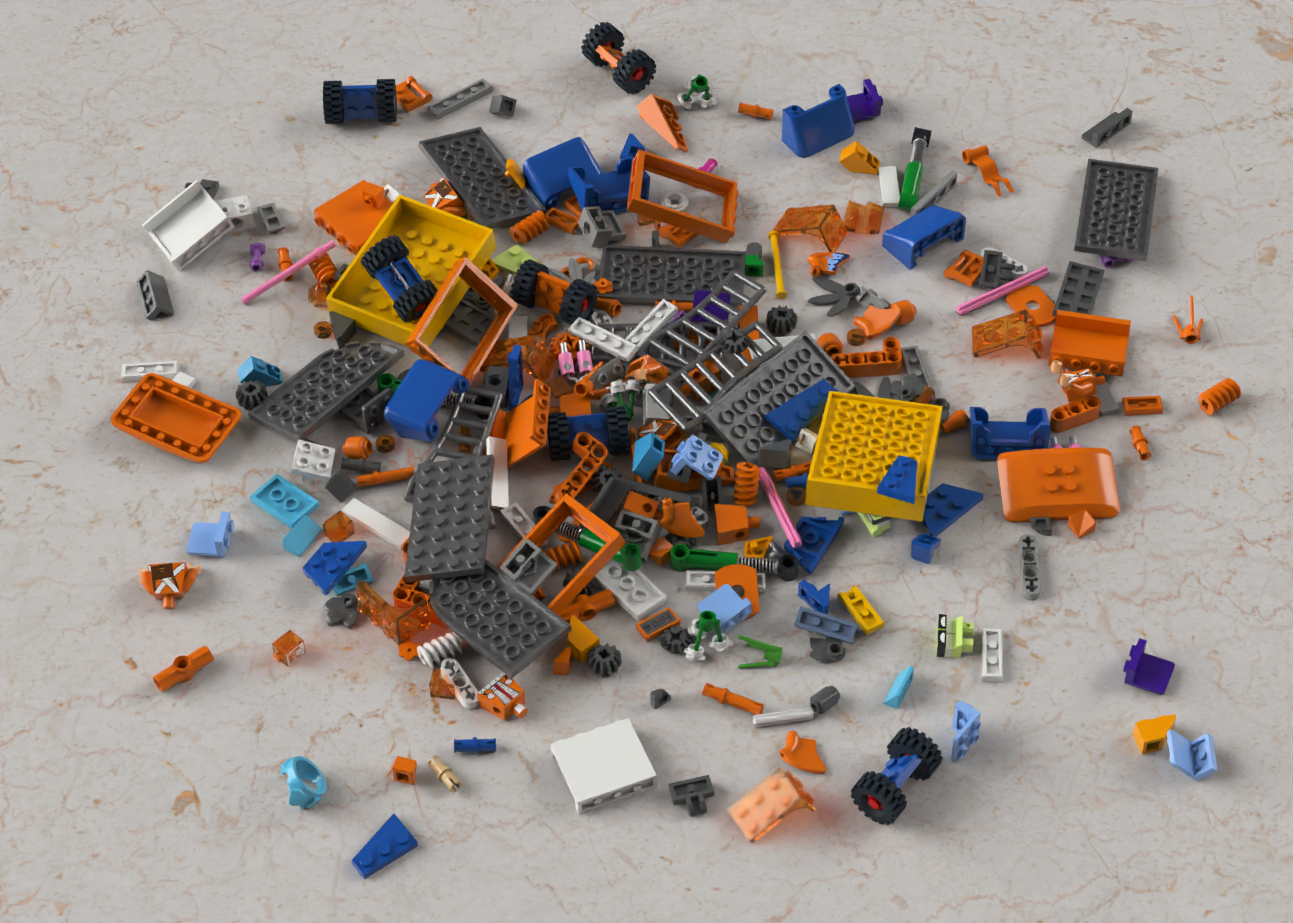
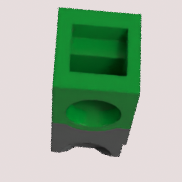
M756 242L749 243L746 248L745 275L763 277L764 260H762V245Z

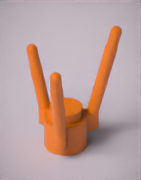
M1190 296V324L1185 327L1184 331L1176 315L1172 317L1180 333V339H1184L1186 343L1194 344L1201 340L1203 319L1199 320L1197 328L1194 325L1193 296Z
M603 362L596 365L581 381L575 384L574 391L578 396L588 395L591 397L596 394L611 392L610 389L606 388L593 390V382L589 380L603 365Z

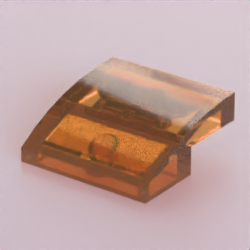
M849 200L846 206L842 230L861 234H879L884 207L871 202H867L866 206Z

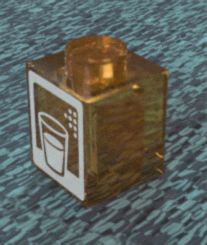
M291 630L272 643L273 657L277 662H282L287 667L306 653L304 640Z

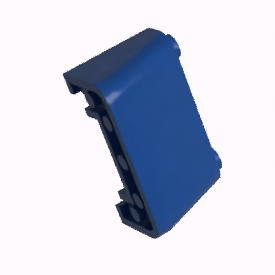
M840 84L829 89L830 100L806 111L797 105L783 109L782 141L798 157H809L854 135V122L846 90Z
M580 137L573 138L528 158L523 164L525 183L546 210L556 207L560 201V194L572 189L568 178V167L581 166L585 170V176L603 173L587 144Z
M633 156L620 159L616 165V171L585 176V170L581 166L568 167V178L581 210L584 207L600 206L602 211L613 210L614 213L627 211ZM643 170L640 198L648 201L650 176Z
M935 205L929 206L904 222L886 230L883 234L882 247L911 270L917 266L916 259L919 256H924L926 248L946 237L950 240H955L957 243L963 240L966 217L957 211Z
M419 359L413 364L385 406L384 417L401 438L432 442L439 431L438 422L434 418L452 390L457 394H462L466 391L470 382L461 374L428 360Z
M970 407L971 452L975 458L997 460L998 456L1005 452L1049 449L1050 423L1046 408H1033L1029 410L1026 422L988 421L986 409Z

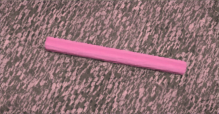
M1046 266L1041 267L957 306L956 310L959 315L966 314L1049 275V271Z
M761 467L759 474L760 483L792 547H801L802 540L766 468Z

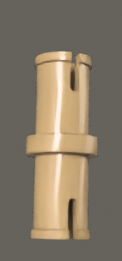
M433 756V759L436 761L435 763L430 758L428 766L437 774L438 780L444 782L451 792L457 791L453 787L454 785L459 790L462 783L453 775L452 769L446 766L439 756Z

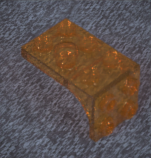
M834 204L788 208L773 229V231L779 233V236L813 235L819 238L826 245L828 251L832 253L836 252L847 235V228Z
M1027 309L972 326V354L976 358L1008 347L1022 346L1033 351L1037 359L1042 358V351H1044L1041 342L1043 332L1040 327H1037L1034 316L1030 315Z
M538 334L496 341L479 369L481 372H488L489 366L509 367L510 364L507 363L508 353L512 352L514 345L521 346L523 370L530 373L535 379L546 383L556 360Z
M364 580L356 584L357 597L359 599L358 607L361 613L371 618L372 623L376 627L379 626L388 639H392L398 646L401 643L410 641L415 635L429 627L431 623L429 604L425 599L409 608H396L389 605Z
M779 767L727 811L748 841L754 843L789 813L801 808H807L814 812L816 808L813 805L814 799L808 792L805 793L802 789L804 786L801 781L789 771L785 772Z

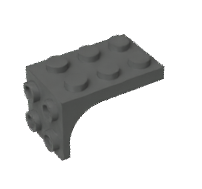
M366 387L338 412L368 434L386 421L384 408L393 396L392 390L386 388L376 395Z

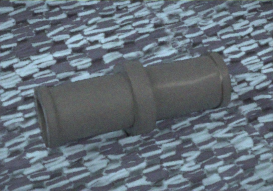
M342 457L341 469L354 470L361 474L362 472H380L381 462L365 461L364 458L358 460Z

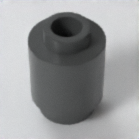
M834 686L824 687L810 697V707L816 713H825L838 703L840 699L839 691Z

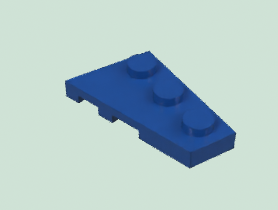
M517 345L513 346V350L508 353L507 363L510 364L508 371L509 411L517 407L524 385L521 346Z
M898 455L878 485L877 493L914 504L917 460Z
M393 813L352 859V864L360 875L366 879L418 847V842Z

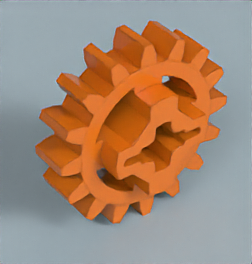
M564 330V334L557 333V338L553 337L552 342H550V353L554 356V360H557L558 355L561 354L560 343L566 342L567 350L572 353L573 364L575 365L577 352L580 351L578 343L581 340L580 337H575L567 333L566 330ZM585 342L586 350H590L589 343Z

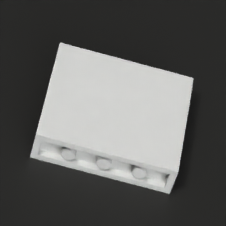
M197 180L142 224L179 271L235 226Z
M629 718L617 720L612 724L597 727L594 730L579 733L574 737L558 740L551 744L552 758H556L575 799V807L578 814L657 787V775Z

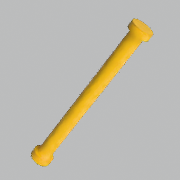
M770 231L768 237L771 240L777 286L776 298L785 299L787 292L784 290L778 245L779 233L777 231Z

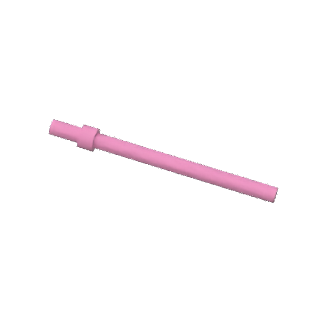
M331 240L324 246L315 248L313 253L242 297V302L245 305L317 258H322L326 252L336 246L335 243Z

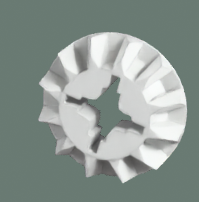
M670 192L661 198V205L684 212L688 208L689 200L682 193Z

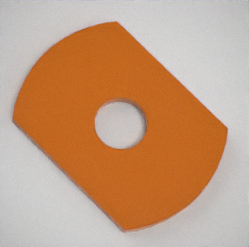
M1037 285L1023 286L1009 293L1006 297V303L1028 327H1042L1056 320V316H1052L1055 304ZM1033 302L1038 304L1039 308L1031 310L1026 305Z
M734 564L723 567L714 573L716 590L724 584H729L732 588L739 586L744 589V595L741 599L747 598L752 606V613L746 619L760 612L756 569L747 565Z

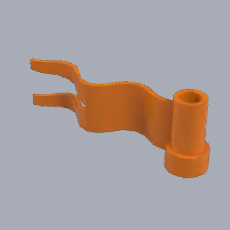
M986 145L962 151L964 162L966 164L972 162L979 167L984 182L994 187L998 197L1002 195L997 181H1002L1010 193L1014 192L1010 181L999 175L995 161L987 156L989 155V149Z

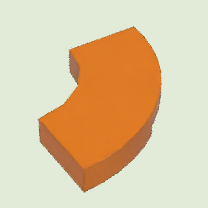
M552 312L539 317L528 330L527 345L529 351L547 346V336L552 331L558 329L557 321Z

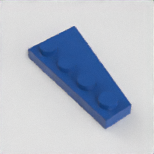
M822 379L766 414L764 418L793 442L799 436L801 429L806 428L826 405L829 391H838L825 379Z

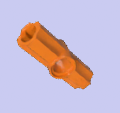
M606 589L589 597L584 594L579 595L558 616L567 623H570L572 615H575L582 621H588L595 617L597 612L615 605L613 594L610 590Z
M202 646L188 656L181 655L176 657L173 665L152 677L157 688L164 692L180 681H190L194 673L214 661V657L207 646Z

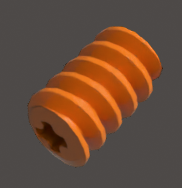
M537 210L531 216L521 220L520 223L510 227L509 230L515 242L526 245L527 241L533 240V237L537 238L538 234L541 235L544 231H548L549 225L545 214Z
M325 253V256L322 258H317L308 264L323 290L324 288L327 290L328 285H322V283H329L331 289H333L338 282L334 277L337 268L329 254Z
M1226 378L1217 383V385L1200 393L1199 405L1204 413L1212 415L1214 412L1219 411V408H1224L1225 405H1229L1236 398H1240L1241 389L1234 380Z
M739 462L736 464L738 470L735 472L737 477H735L736 484H734L735 491H733V496L736 498L733 499V502L742 506H750L757 501L760 468L752 463Z
M570 541L569 546L563 543L561 548L559 545H556L554 551L551 547L547 548V552L542 550L543 553L557 563L558 571L561 570V564L565 568H568V562L575 566L577 559L580 564H583L580 547L574 541Z

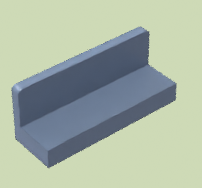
M800 606L794 626L849 644L853 643L856 632L859 633L860 630L856 623Z

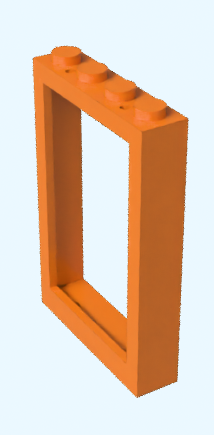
M639 149L632 163L627 211L727 243L729 238L734 236L736 230L734 224L737 218L735 211L738 206L736 199L739 191L737 190V182ZM643 170L723 196L721 225L641 199Z
M465 257L455 262L405 344L423 360H428L454 371L420 340V337L459 276L498 312L461 373L471 384L518 304Z
M567 493L496 567L501 571L500 566L525 538H528L537 547H540L569 515L606 542L600 551L547 606L557 615L564 610L626 543L618 531Z

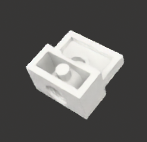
M247 195L215 201L235 225L226 234L255 229L253 213Z

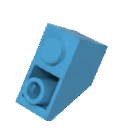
M250 356L237 369L239 380L242 384L243 381L250 382V379L253 382L259 380L266 387L279 385L283 382L280 368L253 356Z
M652 432L635 441L632 471L645 481L650 478L664 457L665 441Z

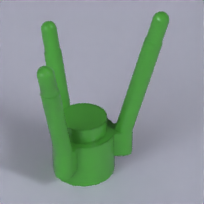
M742 635L737 636L738 639L748 642V646L765 650L764 659H768L767 662L739 664L738 668L774 667L775 663H780L782 647L769 645Z

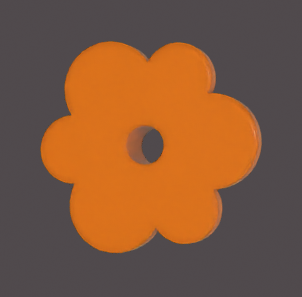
M605 278L594 282L598 293L601 295L613 291L612 282L607 281Z
M407 641L406 644L401 643L398 646L399 656L404 657L407 661L413 660L414 657L419 656L417 647L420 644L413 643L412 641Z

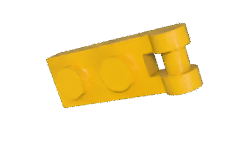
M856 586L850 588L846 593L843 591L837 595L839 602L846 607L866 635L884 628L883 620Z

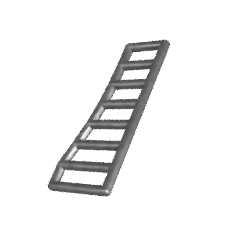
M732 270L695 308L668 327L649 337L638 348L639 350L635 355L641 358L646 355L645 352L648 348L653 346L682 365H688L692 361L658 340L668 335L699 354L698 358L720 343V335L724 334L725 330L729 331L738 324L766 293V287L741 272ZM736 278L757 290V292L750 298L729 284ZM725 291L746 304L740 310H737L717 298V296ZM710 303H713L734 317L726 323L704 309ZM696 315H700L722 328V330L715 336L690 320ZM684 325L709 340L710 343L703 349L675 332V330ZM668 368L669 372L667 376H671L675 373V371ZM682 378L677 380L681 384L685 382Z
M710 321L693 322L705 330L717 329V334L722 330V328ZM674 322L666 323L665 326H664L661 330H663L664 328L668 327L669 325H671V324L674 323ZM640 323L597 324V326L613 334L614 331H625L626 338ZM683 325L676 329L680 330V335L687 338L689 328ZM698 334V346L705 349V338ZM668 335L661 338V343L667 347L669 343ZM679 343V354L686 358L687 347ZM589 344L592 362H609V360L616 358V356L607 352L605 355H595V346ZM650 347L645 352L648 355L650 353ZM722 351V352H720L718 355L723 359V351ZM660 352V358L652 357L667 367L676 369L685 367L677 361L669 360L668 355ZM635 356V357H634L632 360H630L629 362H633V361H635V360H637V359H639V358H638L637 356ZM716 364V366H717V368L719 369L720 374H721V373H722V369Z
M754 321L743 328L742 331H746L748 335L752 331L757 330L773 348L764 352L749 337L750 343L748 347L758 358L750 363L742 353L732 354L745 367L740 372L736 373L718 355L723 351L719 344L649 389L648 394L684 432H688L704 422L705 417L702 413L729 392L750 372L781 352L783 346L758 321ZM733 337V342H737L736 337ZM712 359L731 379L723 385L703 363ZM697 368L719 391L713 399L688 374L689 372ZM682 378L707 404L702 412L673 384L675 381ZM667 388L695 418L686 423L658 392Z
M468 387L464 393L458 394L441 436L423 463L433 462L436 456L453 459L484 456L487 448L486 439L491 436L503 400V394L474 387ZM466 394L495 399L492 407L463 402ZM460 409L489 415L487 423L457 417ZM454 425L484 430L482 439L452 434L451 430ZM446 440L479 446L476 455L442 449ZM417 471L409 479L403 496L405 501L414 502L413 491L416 485Z

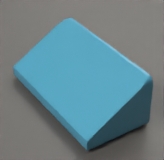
M304 515L282 540L283 548L300 557L323 530L311 518Z
M367 564L352 568L345 573L333 588L336 596L373 582Z
M909 666L897 675L884 701L885 705L896 709L899 708L913 680L914 666Z

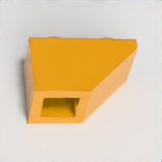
M858 141L841 150L839 162L850 172L874 175L878 173L880 161Z
M1175 714L1162 715L1158 718L1143 719L1135 722L1133 736L1141 754L1162 750L1168 739L1167 731L1174 730Z

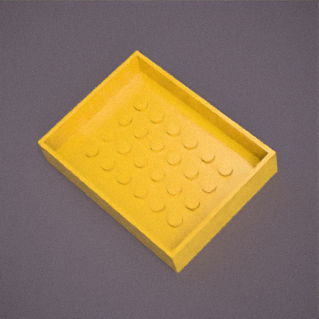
M399 194L328 294L326 301L329 312L333 311L354 319L355 326L407 346L405 342L419 322L420 317L416 321L413 320L410 323H405L393 308L394 301L378 279L371 278L361 264V258L365 256L364 254L369 251V248L374 247L382 239H387L388 236H399L409 250L407 259L424 281L426 279L431 280L437 290H439L455 262L467 257L475 266L482 270L495 251L496 242L493 229ZM459 276L420 337V340L427 347L432 344L470 288Z
M829 391L807 478L805 505L923 522L940 433L943 406ZM898 455L917 460L914 504L877 493L878 485Z

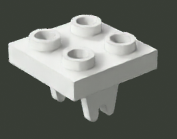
M298 439L291 473L302 476V481L304 482L306 479H310V483H313L315 479L329 482L335 448Z

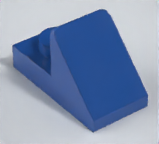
M631 133L628 135L620 159L630 156L635 158L639 149L645 151L644 146Z
M922 533L912 540L911 557L920 562L930 564L933 552L940 546L942 539Z
M805 579L799 582L798 596L815 611L828 615L830 584H827L818 591L813 584L808 583Z

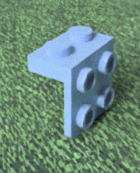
M692 434L686 442L682 441L678 446L677 451L679 453H676L671 461L673 466L670 471L677 475L685 465H688L707 479L712 480L721 464L723 455Z
M230 512L221 513L219 524L195 522L192 526L187 553L189 555L225 557L227 547L230 546V535L234 530V520H231Z
M724 584L697 605L700 613L712 611L716 614V619L720 620V630L723 634L730 631L737 623L746 619L752 613L751 602L747 598L742 600L729 584Z
M960 700L955 705L953 730L958 733L953 739L951 756L953 762H956L959 758L962 759L966 755L968 747L971 744L974 745L980 736L978 734L981 725L980 712L975 710L970 704H965Z
M1172 729L1167 731V743L1170 751L1169 760L1173 767L1178 768L1196 781L1218 772L1213 736L1207 733L1190 742Z

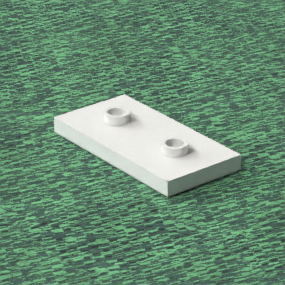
M610 559L595 575L596 583L603 590H610L614 600L636 621H639L668 602V597L639 570L626 571L622 564Z

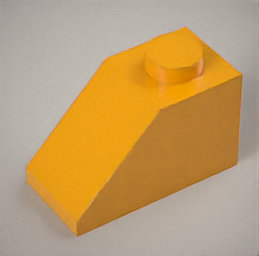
M572 615L570 619L572 631L568 634V647L571 649L572 658H576L582 664L587 660V655L591 652L592 647L597 648L600 639L575 615Z

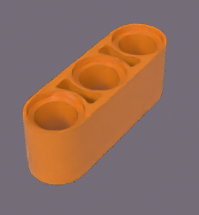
M1091 395L1053 409L1050 418V429L1053 432L1061 433L1098 419L1101 400Z

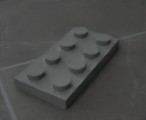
M1069 261L1052 316H1056L1057 310L1091 315L1105 270Z
M462 298L443 327L477 347L495 317Z
M617 477L619 481L631 488L630 491L635 493L639 491V494L645 497L654 498L656 495L658 496L657 500L660 501L670 497L676 503L689 502L690 508L692 505H698L699 498Z

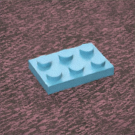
M278 474L250 496L252 503L291 529L304 515L309 516L319 507V501Z

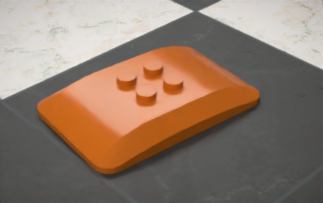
M148 373L141 378L112 414L111 424L119 430L159 449L197 463H205L212 458L241 420V411L236 407L158 374Z
M1105 448L1021 450L1001 453L997 458L1003 515L1009 522H1029L1030 518L1049 517L1050 521L1068 520L1069 516L1085 509L1093 519L1114 518L1120 511L1113 457L1111 452Z

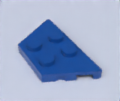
M945 483L934 489L927 496L923 524L927 527L929 535L937 537L981 502L983 494Z
M801 517L795 528L802 540V546L793 548L789 539H787L784 543V549L789 554L795 555L798 558V564L809 575H812L844 525L845 518L838 517V520H826V517Z
M366 541L323 543L302 567L303 573L308 579L312 580L316 587L319 586L322 589V593L327 596L365 551L367 543Z

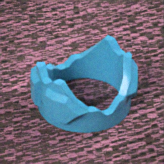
M297 756L289 758L281 765V775L288 774L287 783L289 785V804L291 806L299 805L303 810L313 807L321 800V796L327 790V784L322 772L312 761L305 757ZM301 779H308L316 783V791L305 785Z

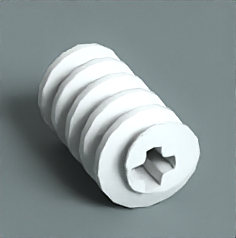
M454 632L452 634L447 633L445 638L443 636L438 637V641L435 639L431 640V645L425 643L423 647H417L420 660L424 665L428 664L430 668H433V661L440 665V658L447 659L448 654L455 658V651L462 655L460 638Z

